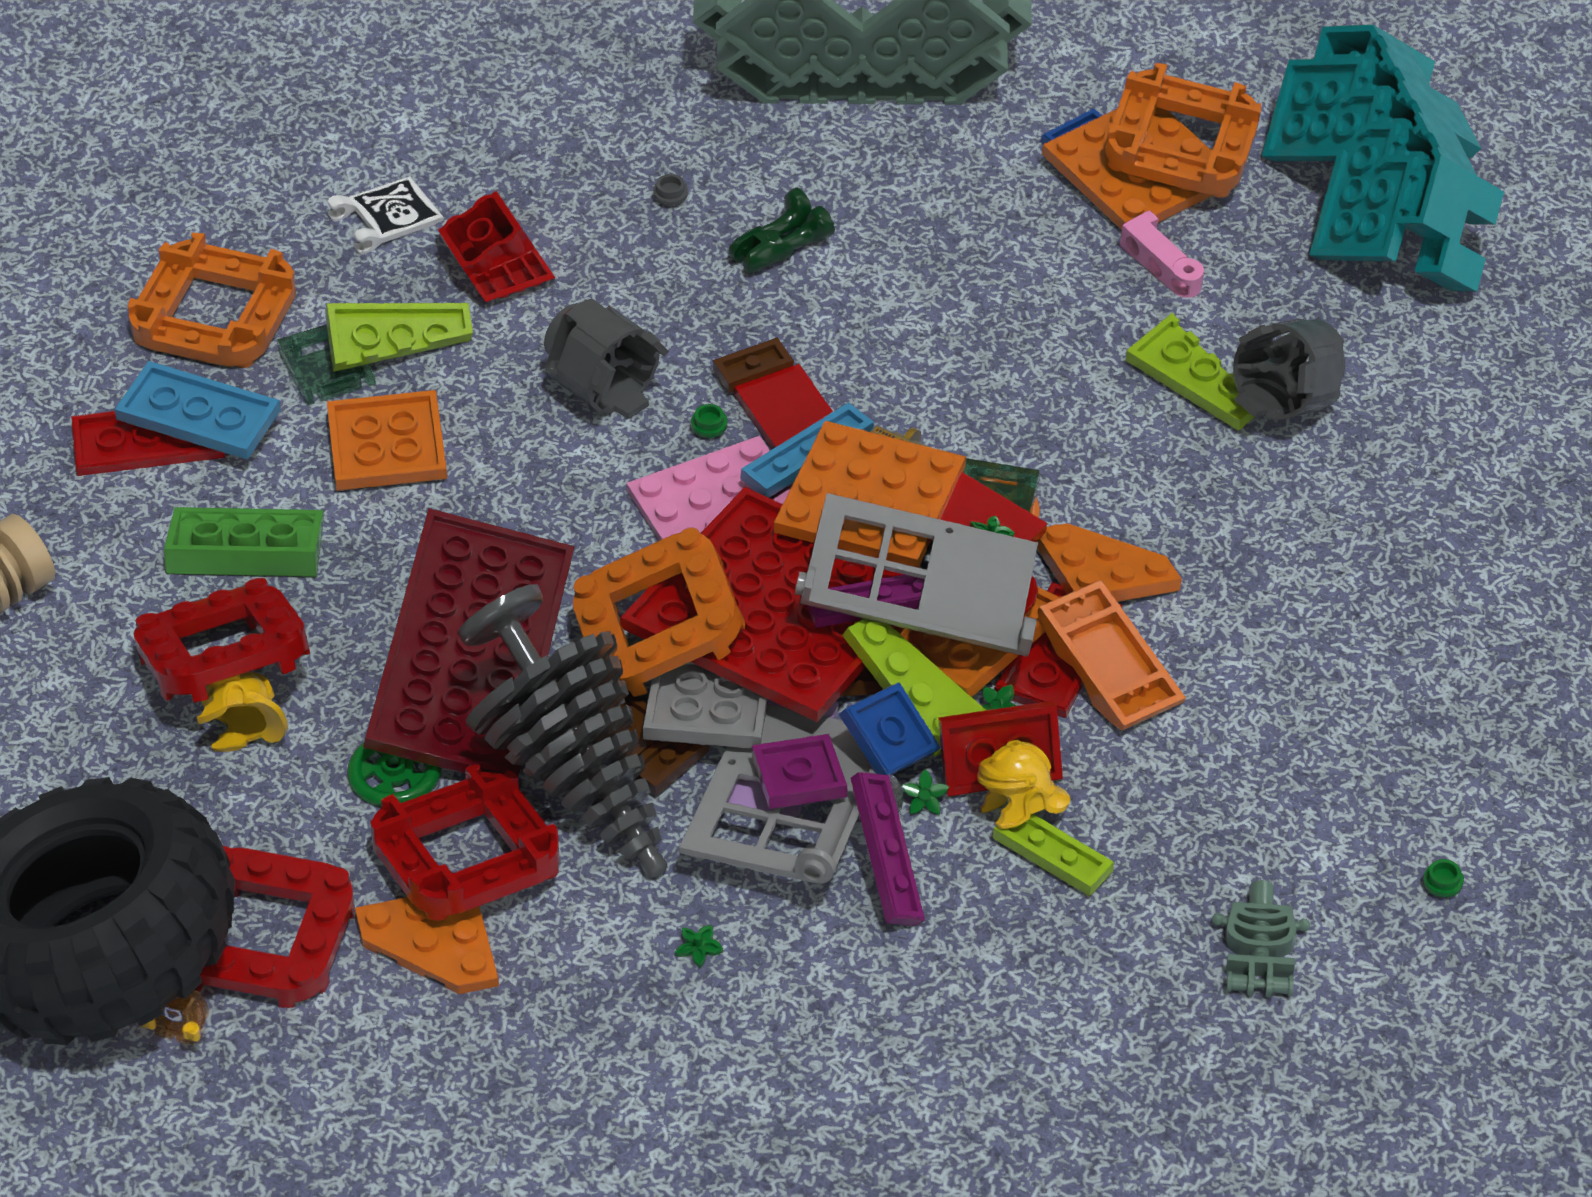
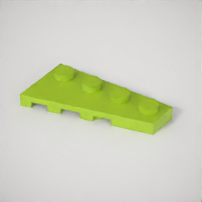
M1173 313L1126 350L1125 361L1239 431L1254 418L1235 401L1239 392L1233 373H1227L1221 367L1222 361L1214 353L1208 354L1199 345L1200 340L1191 331L1186 332L1179 326L1180 320Z
M863 619L848 627L843 633L844 639L862 660L883 690L900 682L939 745V717L986 710L889 624ZM941 749L933 754L934 757L941 754Z

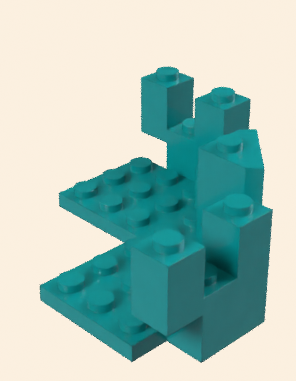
M1373 24L1322 26L1314 59L1288 60L1262 152V157L1270 161H1335L1309 255L1318 260L1396 262L1406 228L1423 237L1414 272L1450 291L1477 292L1486 258L1459 244L1465 223L1469 225L1496 224L1504 191L1478 177L1468 158H1472L1482 148L1458 103L1429 85L1435 61Z

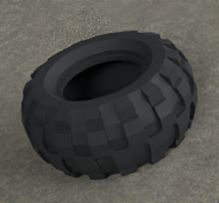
M110 777L85 780L81 786L64 790L61 786L38 795L40 800L21 810L15 807L0 818V1026L24 1039L32 1036L34 1038H41L44 1044L68 1045L76 1037L88 1036L92 1043L116 1037L118 1029L136 1022L141 1027L163 1015L161 1008L175 998L185 999L202 983L200 974L203 972L202 969L217 964L226 947L225 938L228 934V929L232 927V914L234 913L235 879L230 870V861L217 833L210 827L207 818L180 796L177 797L169 789L163 790L162 788L154 787L151 781L132 777L121 784H113ZM122 893L98 911L71 923L56 926L84 906L105 897Z

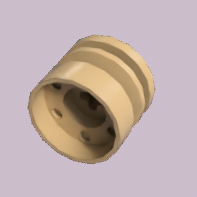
M13 513L0 520V613L10 608V604L14 605L22 600L23 591L32 594L55 580L54 564L43 541L28 522Z

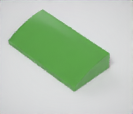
M174 507L164 546L166 574L317 577L324 511Z

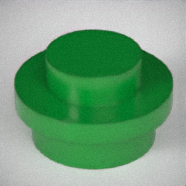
M714 404L701 405L696 409L691 418L692 430L697 435L705 438H713L723 434L728 426L727 416L719 406Z
M1439 859L1427 867L1424 872L1423 883L1425 888L1435 896L1452 897L1462 890L1464 876L1460 867L1455 862L1448 859Z

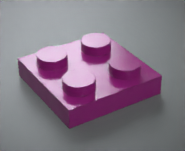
M829 734L752 745V759L769 809L847 797V783Z

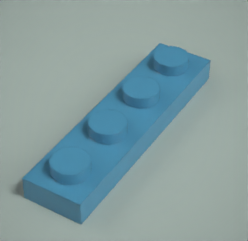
M848 402L741 468L740 479L757 493L769 498L795 481L824 421L868 432L874 428V422Z

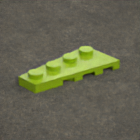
M327 303L325 309L333 372L471 341L473 335L469 303Z

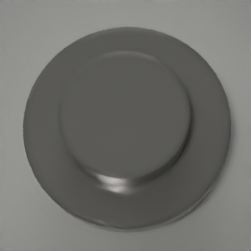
M665 174L654 185L653 196L657 202L663 205H677L686 200L688 187L679 175Z

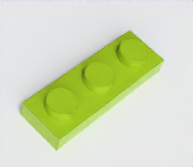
M1030 814L1029 820L1013 828L1000 829L996 826L993 828V839L1088 896H1091L1113 872L1114 861L1034 814Z

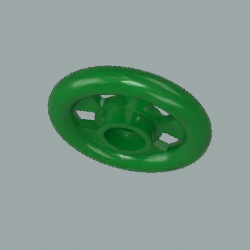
M364 742L353 752L348 763L347 777L353 791L364 801L381 807V800L391 794H394L398 801L402 803L432 792L441 774V767L426 763L425 773H414L413 764L422 762L364 748ZM374 753L381 755L374 765L367 762ZM391 765L399 766L397 768H389ZM373 775L381 782V784L374 788L365 781ZM408 782L411 787L401 792H394L392 786H399Z

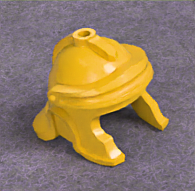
M245 672L206 685L209 699L201 701L204 710L201 715L197 716L198 725L213 719L228 725V730L220 734L218 740L211 744L215 752L237 751L246 747L247 742L263 738L266 742H278L287 733L288 723L282 709L272 701L275 696L274 690L265 676L255 672Z
M1019 740L1010 741L1007 745L998 749L992 757L986 758L980 763L977 779L979 783L989 790L985 795L983 805L980 806L981 812L992 811L1008 801L1006 807L1001 810L999 819L995 822L997 828L1007 829L1021 825L1030 819V814L1044 809L1049 813L1055 814L1064 812L1070 803V796L1063 788L1054 785L1049 773L1051 765L1047 756L1040 748L1033 744Z

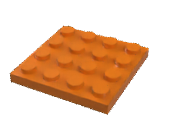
M1155 108L1144 143L1209 159L1211 153L1209 147L1168 110ZM1117 109L1043 144L1042 155L1121 230L1123 224L1149 210L1158 217L1159 223L1212 196V194L1183 189L1127 174L1123 171L1112 170L1108 166V157L1105 149L1110 123L1112 124Z
M824 421L774 521V533L815 543L827 493L941 519L961 472L966 467V456ZM844 519L837 549L878 558L885 528ZM892 530L886 560L919 568L932 539Z

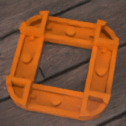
M1154 63L1153 69L1138 73L1131 71L1126 78L1125 88L1113 122L1109 125L1105 149L1108 157V166L1114 171H1123L1127 174L1183 189L1212 194L1218 198L1227 197L1230 194V190L1236 187L1242 178L1257 132L1261 114V103H1256L1251 96L1246 94L1247 86L1238 82H1234L1232 91L1166 75L1168 64ZM1158 107L1220 123L1221 127L1209 159L1144 143L1155 108Z
M191 233L192 239L183 240L171 246L168 242H165L158 250L160 261L138 299L130 298L128 303L129 321L134 342L151 350L212 364L237 366L239 368L252 366L255 360L268 348L296 295L294 270L283 259V253L271 248L268 255L263 257L206 244L204 233ZM194 278L254 291L238 321L231 320L226 329L172 317Z
M694 527L686 528L681 533L668 536L609 563L589 575L581 576L574 583L573 608L583 637L594 634L596 638L600 632L608 631L611 632V635L615 634L617 652L614 656H618L619 660L621 659L623 674L619 680L626 682L627 690L631 692L633 697L648 693L644 682L712 651L718 660L724 658L731 653L728 646L734 641L740 629H745V620L737 606L722 566L724 564L712 542L706 536L700 534L699 530ZM679 573H683L698 615L629 646L620 624L618 615L620 612L616 602Z

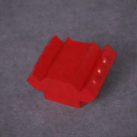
M497 191L480 197L473 207L462 214L452 216L443 227L437 228L485 302L496 298L508 297L514 292L520 293L528 287L534 288L540 286L542 282L556 278Z

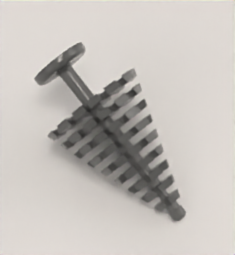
M529 584L502 595L473 614L461 625L457 633L466 646H478L501 637L522 672L514 681L512 677L506 680L476 705L465 720L466 726L479 735L486 734L484 740L495 750H505L507 748L510 752L504 758L513 765L521 766L525 762L526 768L523 772L536 782L539 779L545 780L542 788L549 795L560 797L567 794L561 801V805L569 812L573 811L576 813L587 809L591 805L592 807L581 816L583 822L590 829L602 826L605 822L609 823L615 819L614 823L609 824L602 830L599 837L608 844L618 843L621 839L628 838L629 842L622 846L618 852L627 860H632L637 856L642 863L641 867L647 877L655 878L666 871L668 865L662 854H659L655 848L662 840L659 827L652 828L647 833L642 829L656 817L654 804L652 802L642 805L639 809H631L632 806L641 803L650 794L646 778L633 781L643 772L645 764L642 754L639 757L638 754L631 755L639 746L636 729H633L631 732L628 729L634 722L632 707L625 705L621 709L625 703L624 698L628 695L626 682L619 680L623 674L621 659L619 660L618 656H614L617 652L615 634L611 635L610 631L600 632L596 638L592 634L579 639L576 644L571 642L557 649L549 659L547 655L541 658L520 625L534 614L542 604L543 595L537 584Z

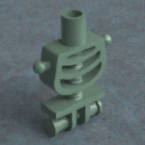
M1257 880L1252 882L1249 889V903L1233 902L1229 917L1223 916L1221 913H1215L1212 916L1213 924L1227 926L1225 942L1227 947L1236 953L1227 955L1226 992L1231 993V990L1247 991V996H1253L1254 988L1265 989V997H1272V993L1288 994L1289 997L1293 995L1295 958L1283 957L1290 954L1294 949L1296 930H1309L1310 922L1307 919L1295 921L1292 907L1289 905H1274V886L1269 881ZM1255 976H1265V980L1255 979Z

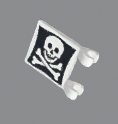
M410 176L350 197L335 195L328 199V205L333 209L328 211V216L334 222L339 221L356 211L370 228H361L355 232V238L360 243H356L354 247L361 255L373 251L384 242L425 229L442 222L444 219Z

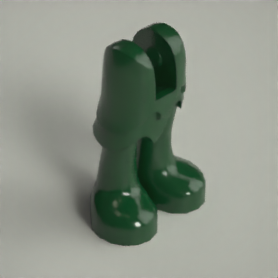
M793 188L784 197L785 212L771 223L764 226H755L736 238L729 246V256L737 263L743 262V267L748 273L759 272L772 264L790 259L796 249L811 243L822 242L832 236L835 232V227L830 214L821 206H816L812 209L807 195L800 188Z

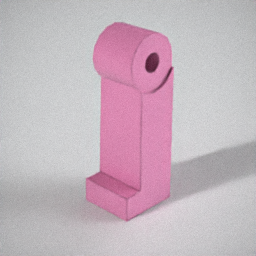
M1150 210L1122 225L1120 247L1173 293L1180 297L1188 298L1194 297L1201 292L1204 276L1203 265L1195 259L1187 258L1179 248L1157 229L1158 217Z

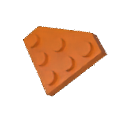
M1069 523L1048 526L1044 535L1037 541V550L1066 594H1070L1099 580L1103 581L1117 602L1180 591L1182 578L1167 556Z
M408 897L355 908L364 948L376 954L381 952L397 960L398 965L423 977H426V975L444 983L445 988L457 994L499 986L498 974L480 906L462 913L449 915L446 919L440 921L429 919L426 912L413 905Z

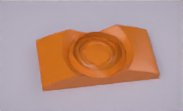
M1102 580L1039 607L1038 615L1057 656L1074 668L1083 681L1092 705L1121 731L1184 703L1186 697Z

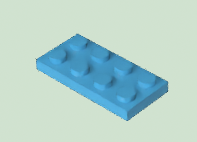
M148 361L114 410L116 420L248 460L281 411L280 400Z

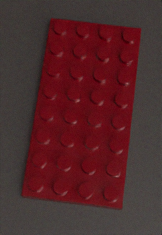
M428 508L363 747L465 773V767L480 764L481 772H496L504 775L507 770H510L519 777L521 766L513 765L504 758L510 751L507 748L505 750H495L484 740L486 734L479 735L466 726L465 720L473 708L509 678L512 677L514 681L522 671L501 637L478 646H466L461 641L457 632L464 622L487 604L517 588L529 584H537L542 592L543 602L538 610L520 625L539 656L542 658L547 655L548 658L575 546Z

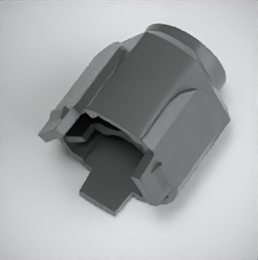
M592 298L580 303L571 304L562 309L549 324L544 338V348L548 354L546 371L552 379L596 411L606 414L616 411L628 419L649 406V400L642 395V392L655 374L660 354L665 357L669 352L652 332L649 331L647 333L610 305L605 308Z
M1297 318L1268 326L1261 325L1239 338L1240 344L1236 350L1233 363L1234 381L1239 392L1235 401L1252 416H1266L1274 420L1288 419L1326 409L1340 398L1341 380L1345 372L1344 340L1335 328L1321 319L1306 320ZM1291 332V333H1289V334H1287V335H1285V336H1282V337H1280V338H1278V339H1276V340L1273 341V338H1275V337H1277V336H1279V335H1281V334Z

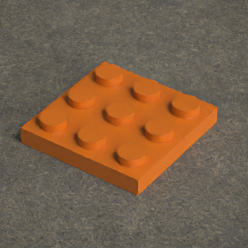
M436 390L327 401L336 491L447 479Z

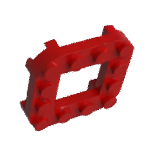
M264 578L249 580L245 583V586L232 590H217L212 592L207 598L194 602H180L175 604L172 609L157 614H142L135 619L137 627L134 630V639L141 665L146 664L158 682L161 696L167 701L171 700L174 695L192 694L194 703L208 700L206 685L273 663L276 664L284 675L296 669L294 660L302 655H310L303 621L281 591L273 586H269ZM242 618L251 630L256 628L260 633L246 635L238 642L226 646L209 647L201 654L195 656L190 655L180 638Z
M480 764L465 767L466 780L402 803L398 801L394 794L381 800V809L370 820L373 849L412 904L426 912L429 919L435 921L444 920L449 915L468 911L558 875L560 861L558 830L554 823L547 826L519 790L518 777L512 771L507 770L504 775L496 772H481ZM484 814L512 851L452 873L446 864L439 866L419 838Z
M223 846L230 861V870L235 879L234 897L238 898L240 891L244 890L309 903L288 957L226 945L217 964L202 969L203 972L200 974L202 983L194 991L201 992L203 985L271 997L278 1000V1007L294 1008L295 1002L309 999L318 992L323 994L330 983L329 972L349 918L354 919L355 915L353 888L348 871L342 867H336L324 862L248 848H229Z

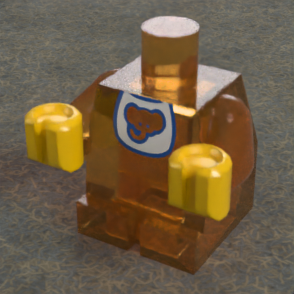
M194 990L185 999L175 998L161 1008L163 1015L141 1026L150 1030L156 1028V1036L171 1040L176 1036V1041L194 1045L195 1042L200 1040V1031L209 1015L208 1003L199 991Z

